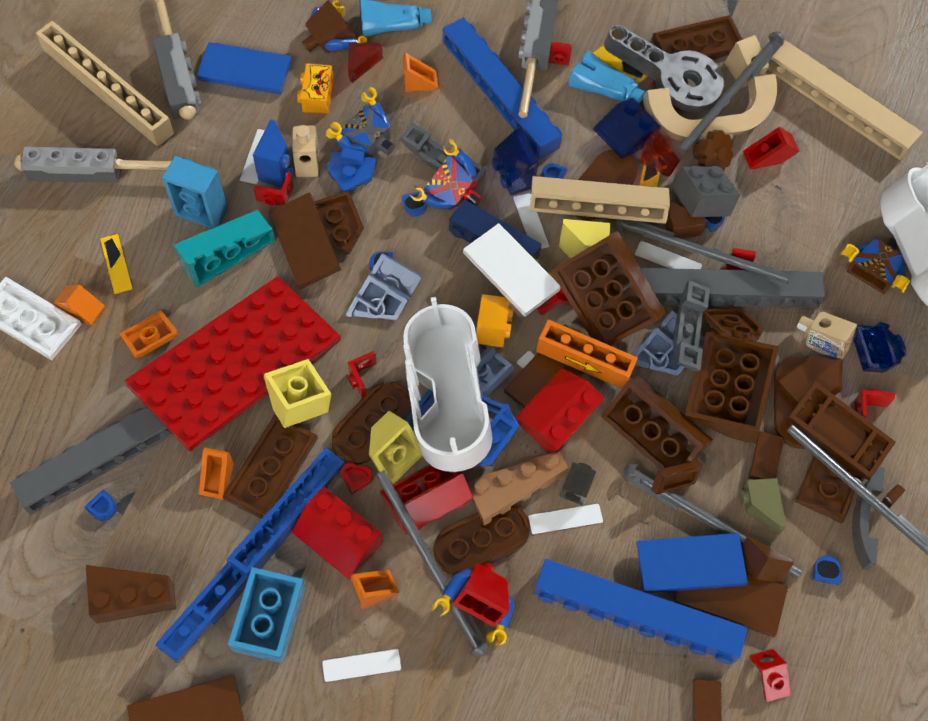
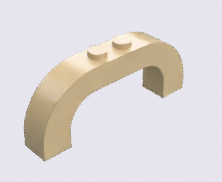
M776 75L755 76L747 82L749 104L744 113L716 117L696 141L700 142L702 139H706L707 133L713 130H722L724 134H729L731 139H734V136L743 134L762 123L772 111L776 101ZM669 88L647 90L642 95L644 108L650 122L660 133L670 139L684 142L702 120H689L681 117L672 106Z

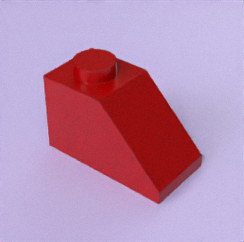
M781 127L776 128L743 150L748 165L752 170L781 164L800 152L793 135Z

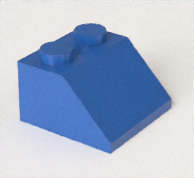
M270 119L253 153V159L258 180L282 188L287 173L293 174V168L290 164L291 156L288 153L287 144L275 120Z

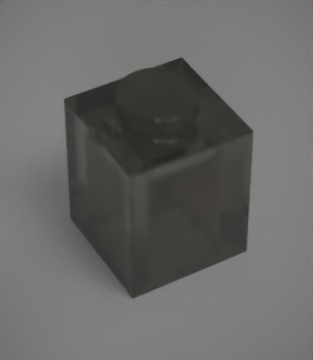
M573 462L560 497L583 506L596 471L592 470L587 464Z

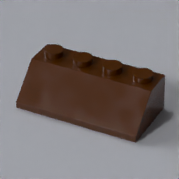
M640 376L628 380L601 415L607 423L659 469L697 460L713 441L711 437L690 419L685 418L681 411Z

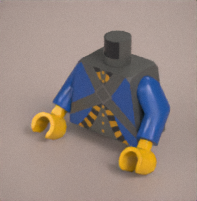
M370 87L368 92L371 98L365 92L361 94V99L369 103L370 106L365 105L343 128H341L339 123L333 122L330 126L335 132L329 128L326 130V136L331 139L336 138V143L342 149L349 148L365 151V157L373 158L379 151L390 155L394 150L395 144L389 141L390 123L380 103L375 101L376 90Z

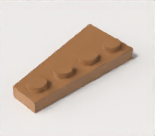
M559 450L467 481V485L472 494L474 505L485 526L492 521V517L499 513L503 515L511 510V506L522 500L524 502L531 497V493L538 489H545L569 474L561 453Z

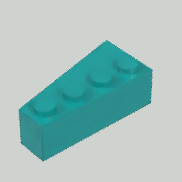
M256 210L174 244V248L182 269L196 288L273 243L275 238L271 226L260 212Z

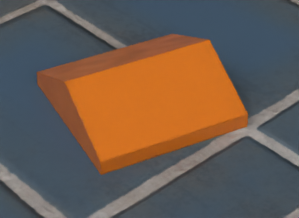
M162 310L119 333L134 358L138 360L179 336V333Z

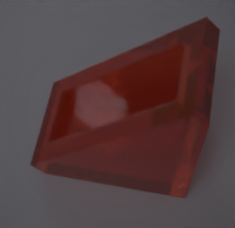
M349 43L348 72L351 83L383 59L382 45L380 43Z
M654 129L643 146L639 163L669 177L680 160L659 130Z

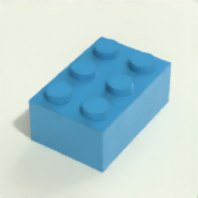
M175 156L162 177L175 216L211 229L219 226L228 210L218 171L211 166L197 164L189 158L183 159Z
M254 567L251 568L228 642L232 652L284 664L306 589L303 579Z

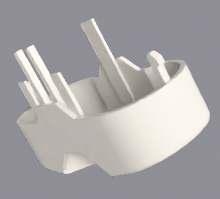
M927 162V165L923 168L915 167L910 169L883 190L880 197V210L884 224L894 235L911 273V285L920 299L928 306Z
M431 297L432 306L420 310L409 320L403 336L406 375L414 431L421 454L431 466L448 472L464 471L480 463L487 456L492 445V430L487 404L482 402L477 373V366L481 361L474 323L465 311L452 305H437L436 297ZM419 383L433 391L435 401L422 418L418 401L421 400L418 389Z

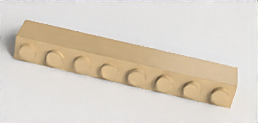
M51 21L36 32L42 49L157 147L174 134L168 116L54 21Z
M785 39L784 44L768 61V71L900 161L916 145L923 133L914 125H911Z

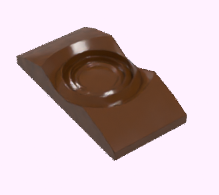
M816 381L812 383L787 417L792 425L796 426L815 444L827 450L841 466L867 480H870L896 443Z

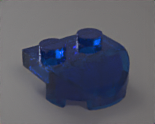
M883 322L875 326L857 325L853 341L863 371L884 373L902 363L901 360L906 355V347L902 337L899 334L894 335L888 329L890 325Z

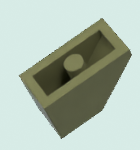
M777 478L747 480L742 489H740V501L742 504H745L746 513L775 535L781 534L786 528V521Z

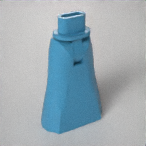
M372 0L359 1L362 36L365 37L391 31L413 30L422 27L423 24L432 23L431 9H422L421 5L417 8V6L390 4Z
M590 51L585 53L581 63H578L571 71L568 82L570 87L597 93L614 100L625 101L626 104L631 102L638 105L643 99L642 95L646 92L639 89V85L633 79L612 68Z

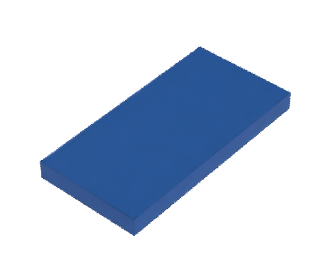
M208 42L197 73V79L199 81L281 95L292 58L288 55Z
M739 533L639 540L636 542L642 589L645 593L746 586L748 584Z

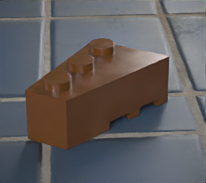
M86 565L89 617L97 624L176 609L174 583L167 575Z

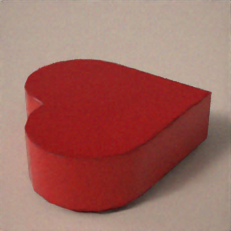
M348 462L341 468V477L351 494H354L372 482L373 472L366 465L358 467L355 463Z

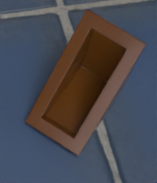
M670 200V208L665 223L667 231L675 233V237L681 239L701 236L708 220L702 217H691L686 208Z
M750 536L746 537L741 546L745 568L757 580L783 583L794 564V560Z

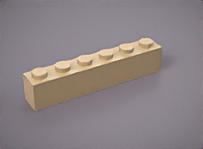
M537 176L532 178L530 211L656 223H666L670 208L669 188Z

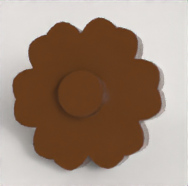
M722 130L709 131L706 139L704 138L694 145L693 157L698 160L700 167L718 166L725 171V167L730 166L733 152L731 151L733 142L730 135L724 134Z

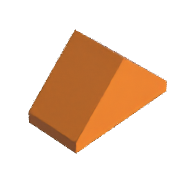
M405 53L403 55L405 92L436 90L438 88L437 71Z
M80 284L66 286L53 302V305L91 326L94 325L106 309L103 303Z
M206 447L203 449L199 495L223 500L234 468V462L229 452Z
M390 569L357 573L350 576L353 589L362 609L399 593Z

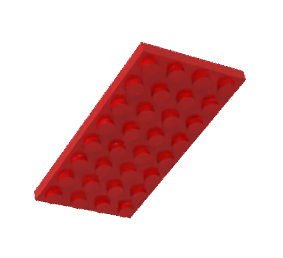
M277 276L127 378L125 384L190 452L269 394L264 379L265 373L307 359L313 362L340 342L341 335Z

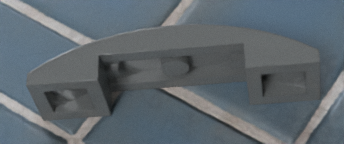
M412 122L400 137V141L419 159L437 171L448 155L445 154L440 144L430 139L431 134ZM472 160L477 173L475 179L479 182L487 169Z
M689 280L685 286L677 312L673 348L676 364L699 372L703 349L699 348L702 315L708 308L710 288Z
M881 467L864 484V487L876 497L883 492L885 468ZM858 495L852 517V537L855 552L862 569L869 570L877 561L878 539L868 537L871 505Z

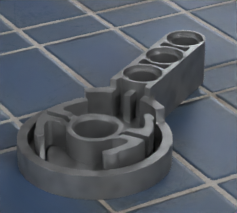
M614 25L610 28L604 42L605 49L655 80L656 88H669L671 103L674 107L687 112H700L709 109L718 100L724 86L723 76L719 67L709 57L695 51H679L674 54H668L621 25ZM683 79L692 80L696 86L687 85Z

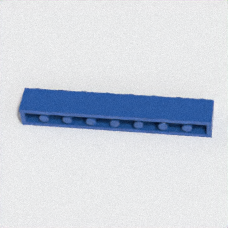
M464 17L443 27L442 42L536 158L539 160L559 149L562 138L560 129L551 123L546 112L541 111L532 96L530 97L527 117H519L523 85L521 82L516 81L510 69L501 63L497 53L491 51L486 40L477 34L475 27L471 23L469 24Z
M548 559L544 560L534 591V595H537L538 599L543 602L553 603L555 601L561 603L569 611L578 612V610L587 612L588 616L593 619L613 621L615 626L622 629L630 627L639 630L638 633L645 637H660L668 645L689 647L692 653L698 655H705L706 653L715 656V660L724 664L735 663L741 657L748 627Z

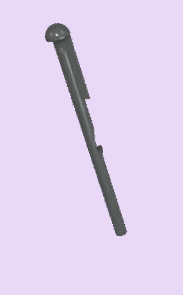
M772 32L769 35L770 41L678 147L680 153L685 154L722 109L729 105L731 97L739 91L750 77L751 79L755 77L784 44L782 33Z
M622 219L615 221V228L620 233L623 230H627L787 284L790 281V274L723 253L716 248L710 249L675 237L673 232L640 221Z
M792 425L786 431L928 555V538L901 514L897 516L866 489L859 479L850 475L796 426Z
M628 464L624 468L623 476L625 480L676 511L680 507L704 523L719 530V534L739 533L740 542L743 545L747 536L676 493L668 491L656 495L651 489L654 480L636 470L637 464ZM792 565L788 574L798 579L802 574V570Z
M386 471L378 473L376 477L444 596L443 591L448 582L432 557L428 543L421 536ZM451 599L449 601L450 609L472 647V650L469 651L470 655L476 658L484 656L488 650L487 642H485L471 615L453 605V600Z

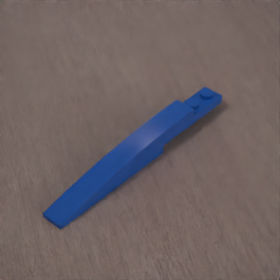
M325 448L227 558V564L155 644L156 648L178 663L211 624L215 625L244 591L251 568L262 569L292 532L307 503L323 486L327 488L345 464V461Z

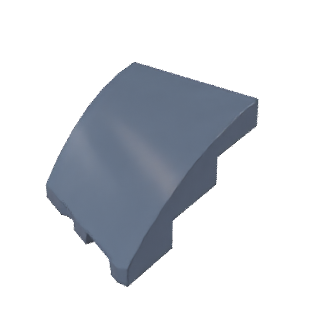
M382 253L345 315L348 317L397 320L423 276Z
M674 311L665 318L658 328L632 354L638 357L635 366L676 376L686 368L675 362L673 342L677 314ZM700 334L699 348L702 349L705 337Z
M478 344L481 359L477 366L480 392L487 397L514 371L511 363L495 352L493 346Z

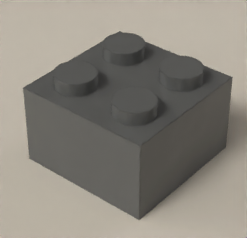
M718 166L682 167L672 187L691 217L730 216L740 197L733 183H731L723 169Z

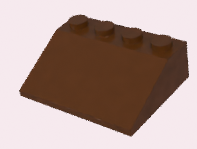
M618 231L551 270L589 336L607 345L615 344L656 322L666 314Z
M707 331L702 347L701 369L699 372H696L685 418L732 439L757 444L779 346L761 342L747 346L723 339L718 333Z

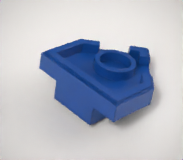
M343 148L342 152L333 151L328 166V174L338 184L342 193L346 191L351 193L354 188L372 181L377 163L376 158L365 157V151Z

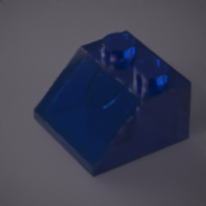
M630 98L618 103L594 126L593 130L622 159L651 146L661 126L638 102Z
M521 127L514 130L494 148V158H492L494 170L499 171L501 185L504 189L507 188L510 196L530 190L532 178L537 176L538 161Z

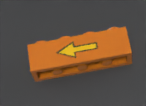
M549 319L538 339L536 352L621 389L630 379L638 360L636 356Z

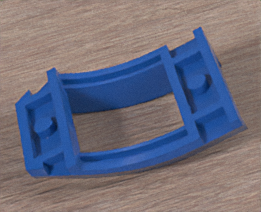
M430 389L427 390L418 402L421 418L435 402L434 393ZM481 394L482 402L487 404L489 418L493 419L490 423L492 445L487 456L477 465L492 466L517 432L519 424L516 418L513 417L509 408L510 405L499 403ZM411 411L410 414L406 417L405 421L409 423L412 431L415 434L413 416Z

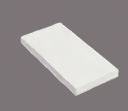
M499 223L463 249L466 257L524 317L561 289V286Z
M5 277L0 282V330L52 361L82 325L81 321Z

